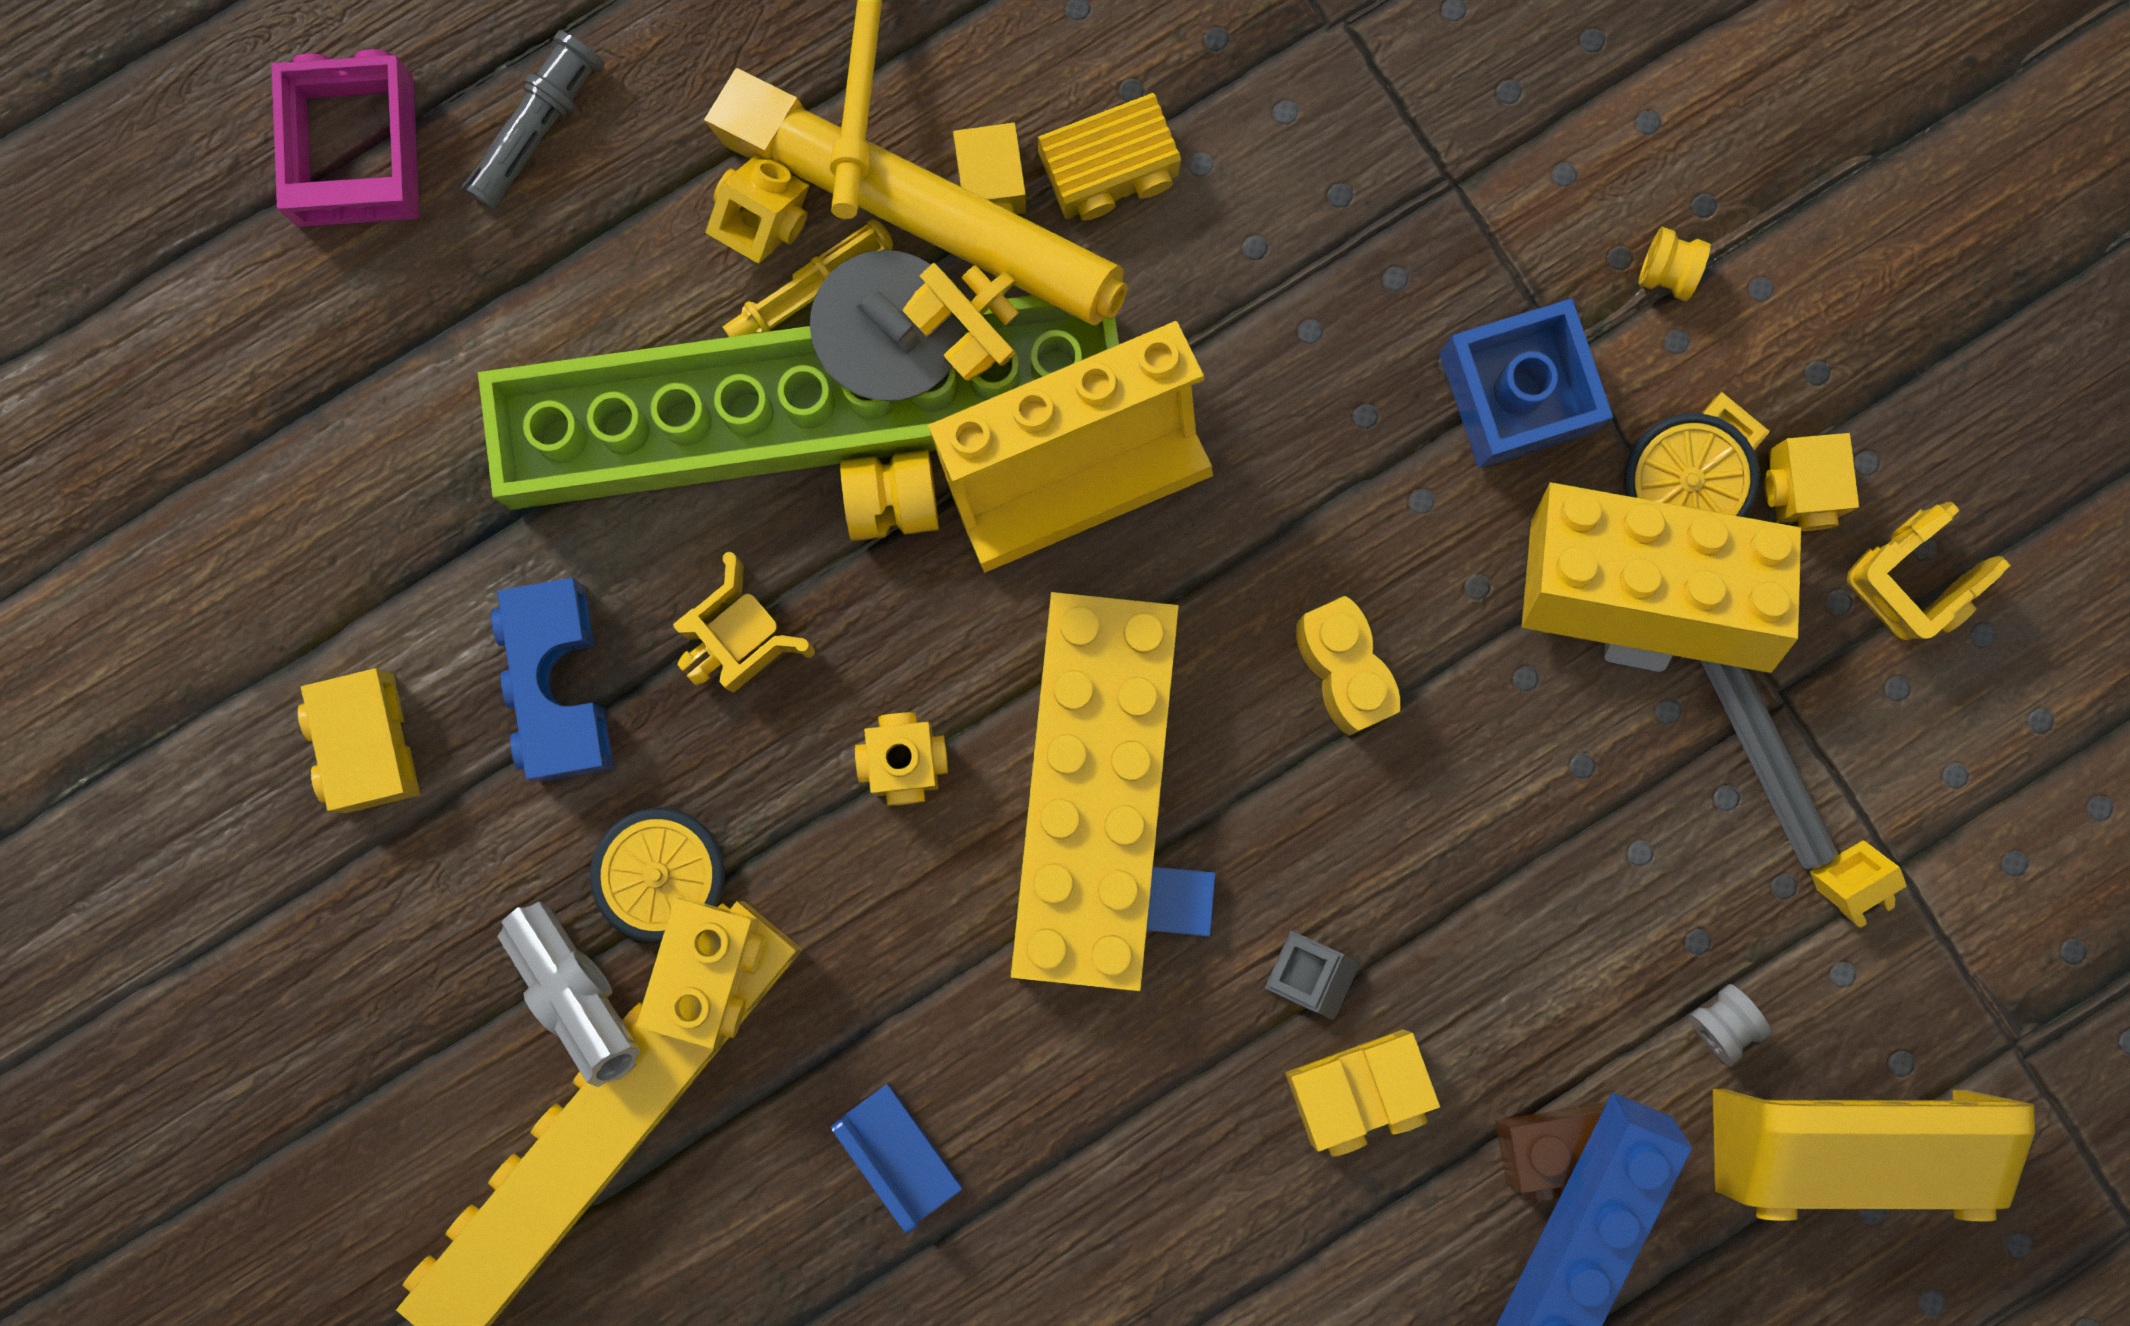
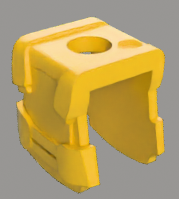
M1953 502L1937 504L1931 509L1924 511L1920 509L1892 533V540L1881 548L1877 545L1873 550L1868 548L1847 573V583L1892 634L1900 640L1932 638L1942 629L1945 633L1954 630L1976 611L1977 608L1971 601L1984 592L2010 567V564L2002 556L1992 557L1978 563L1968 572L1962 574L1923 612L1887 574L1902 559L1953 519L1954 515L1960 511Z

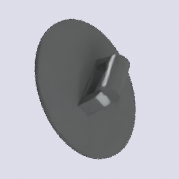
M890 250L872 251L845 261L824 280L812 305L810 315L811 339L822 366L841 386L869 399L898 401L909 399L928 391L937 385L953 366L943 355L964 336V325L952 314L927 337L903 312L904 307L914 293L925 283L919 275L931 264L904 252Z

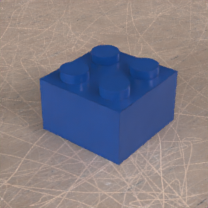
M1572 298L1452 335L1439 353L1478 469L1596 433L1613 418Z

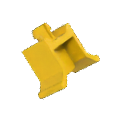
M726 552L723 555V562L726 564L724 585L695 609L692 608L673 624V627L688 640L701 639L703 641L692 652L686 651L682 654L677 663L682 671L688 673L710 655L691 671L687 677L695 685L702 684L709 680V674L722 664L723 668L719 682L726 689L734 693L782 652L799 653L806 658H811L815 654V649L804 638L784 635L774 636L763 646H760L777 631V624L753 595L745 594L739 598L742 595L744 565L734 553ZM757 647H759V649L756 652H754L744 662L740 663L745 657H747L751 652H753Z

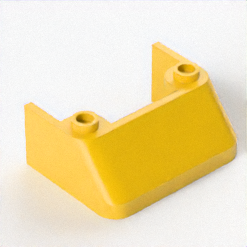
M1713 1089L1715 1192L1744 1205L1756 1207V1218L1765 1220L1798 1219L1797 1209H1954L1955 1219L1995 1221L1996 1209H2006L2011 1206L2035 1135L2034 1104L1968 1090H1953V1100H1763L1728 1089Z

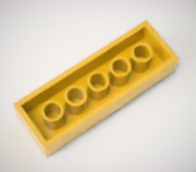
M1051 592L1011 978L1140 991L1179 605Z

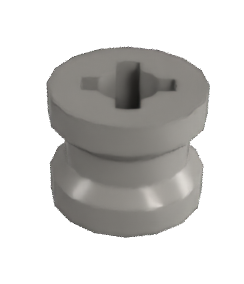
M1728 984L1719 991L1718 1001L1710 1008L1699 1007L1689 1015V1020L1701 1039L1728 1066H1733L1742 1059L1743 1049L1751 1042L1762 1043L1772 1035L1770 1025L1759 1009L1740 989L1732 984Z

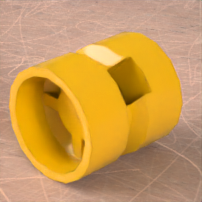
M929 449L894 453L889 464H882L876 456L841 460L842 492L851 541L886 537L893 526H898L904 535L939 530Z

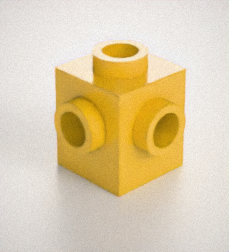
M756 154L738 170L732 168L727 170L720 179L713 195L715 205L705 233L759 264L783 242L790 245L800 234L808 215L807 211L802 209V205L810 185L790 174L789 170L782 164L764 159Z
M915 712L879 716V727L864 729L866 744L855 745V761L859 783L870 782L872 794L875 796L886 795L887 806L925 802L924 791L939 789L937 774L948 773L944 735L933 736V729L930 723H917ZM898 745L908 747L912 754L910 764L903 769H894L888 763L889 751Z

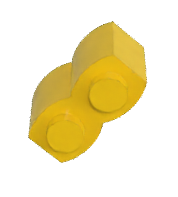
M1343 596L1304 614L1296 623L1297 644L1306 664L1318 677L1323 679V699L1334 723L1345 734L1350 736L1399 713L1400 695L1397 684L1387 666L1377 656L1372 654V633L1360 608L1351 599Z

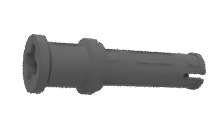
M559 30L553 39L556 46L537 74L529 73L524 80L525 86L523 89L527 93L520 101L519 106L485 152L478 166L461 186L468 194L494 211L506 194L507 189L526 165L558 116L564 118L567 114L570 115L576 107L573 99L591 72H600L605 65V62L594 51L562 30Z

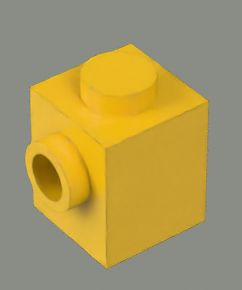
M1850 433L1787 438L1768 450L1770 470L1765 474L1764 491L1768 505L1775 507L1777 523L1798 521L1801 531L1829 529L1839 526V517L1859 508Z

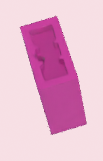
M367 49L356 52L354 58L330 59L321 54L306 53L294 56L293 62L271 63L277 209L297 227L420 219L414 79L398 56L383 50ZM389 93L392 177L311 182L307 99Z

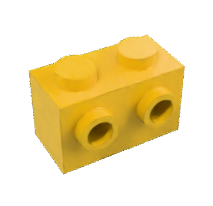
M675 898L636 1027L709 1049L721 1046L725 1036L734 1038L739 1029L746 1004L745 999L737 997L744 972L754 974L764 945L765 936L756 934L760 919L687 898Z

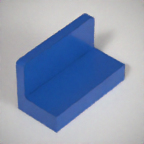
M889 1082L839 1118L831 1126L836 1137L906 1234L917 1228L921 1219L963 1188L961 1182Z

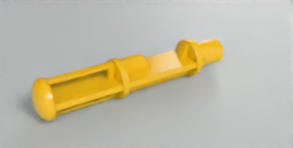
M870 219L867 221V225L819 257L815 256L812 258L810 263L793 274L791 282L758 304L750 301L746 302L742 308V313L722 326L728 337L770 332V329L812 302L824 280L839 265L863 253L881 250L891 251L893 241L890 233L881 222Z

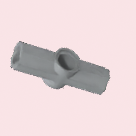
M537 902L531 906L514 910L502 921L503 927L497 937L529 987L523 993L529 1009L545 1028L559 1036L587 1083L600 1087L607 1082L620 1080L636 1066L635 1061L641 1050L608 1000V997L613 992L607 978L590 958L575 948L549 906Z

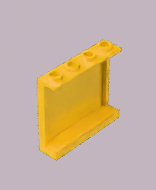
M1177 321L928 425L960 519L984 573L1213 476L1212 465L1196 434L1191 385L1203 381L1204 375Z

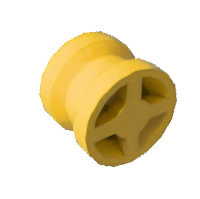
M1661 227L1655 235L1645 257L1639 277V285L1649 289H1654L1658 286L1668 288L1675 298L1687 302L1695 292L1702 277L1711 244L1700 239H1695L1691 242L1680 240L1674 230Z

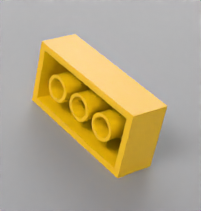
M1550 482L1531 519L1522 628L1772 673L1798 640L1801 527Z

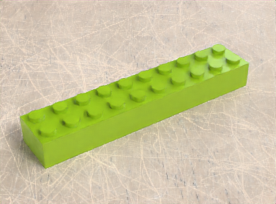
M1033 295L1008 298L1007 300L1019 314L1006 326L1002 324L990 309L982 315L1017 353L1004 366L996 362L988 370L970 381H966L952 367L948 374L928 391L918 396L898 401H879L862 397L835 381L822 366L816 355L811 339L810 326L478 372L492 496L508 509L514 510L840 464L841 460L868 456L885 458L892 457L894 453L925 449L935 451L936 447L928 428L929 424L1119 345L1115 316L1112 319L1105 317L1099 324L1093 326ZM964 326L965 336L969 332V330Z

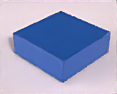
M1153 867L1146 930L1210 936L1215 873Z

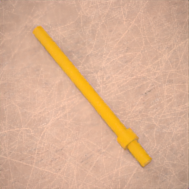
M857 0L841 135L833 143L830 170L835 176L831 211L836 217L842 219H850L857 215L861 180L869 172L871 148L866 142L882 0Z

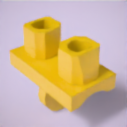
M932 263L919 275L925 283L914 293L904 307L903 312L927 337L952 314L961 321L969 332L943 356L966 381H970L985 372L996 362L1004 366L1017 354L982 315L990 309L1002 324L1006 326L1019 314L1004 297L1006 292L1015 283V280L1007 271L991 282L977 265L970 268L962 276V279L977 295L971 302L935 263Z

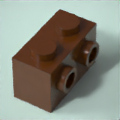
M1607 1102L1495 1120L1506 1184L1520 1193L1529 1192L1531 1201L1559 1199Z

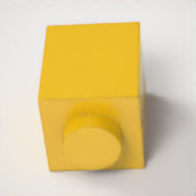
M1015 122L953 131L960 186L1016 215L1026 213V195Z

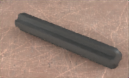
M1700 660L1802 867L1805 869H1816L1832 862L1837 858V850L1746 668Z

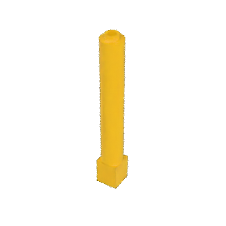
M736 68L704 119L725 147L749 159L757 154L764 159L776 161L785 166L790 173L833 194L835 176L830 170L833 143L840 138L841 127L805 110L797 97ZM866 140L871 148L869 172L861 180L858 207L972 265H977L978 268L996 277L1007 271L1015 280L1014 286L1093 326L1099 324L1105 317L1112 319L1119 312L1128 291L1127 284L1123 282L1124 272L1121 266Z

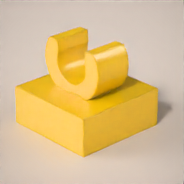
M1864 840L1837 855V858L1832 862L1810 871L1817 891L1839 907L1840 912L1860 928L1867 924L1863 912L1877 904L1890 911L1895 907L1894 894L1907 887L1900 867Z

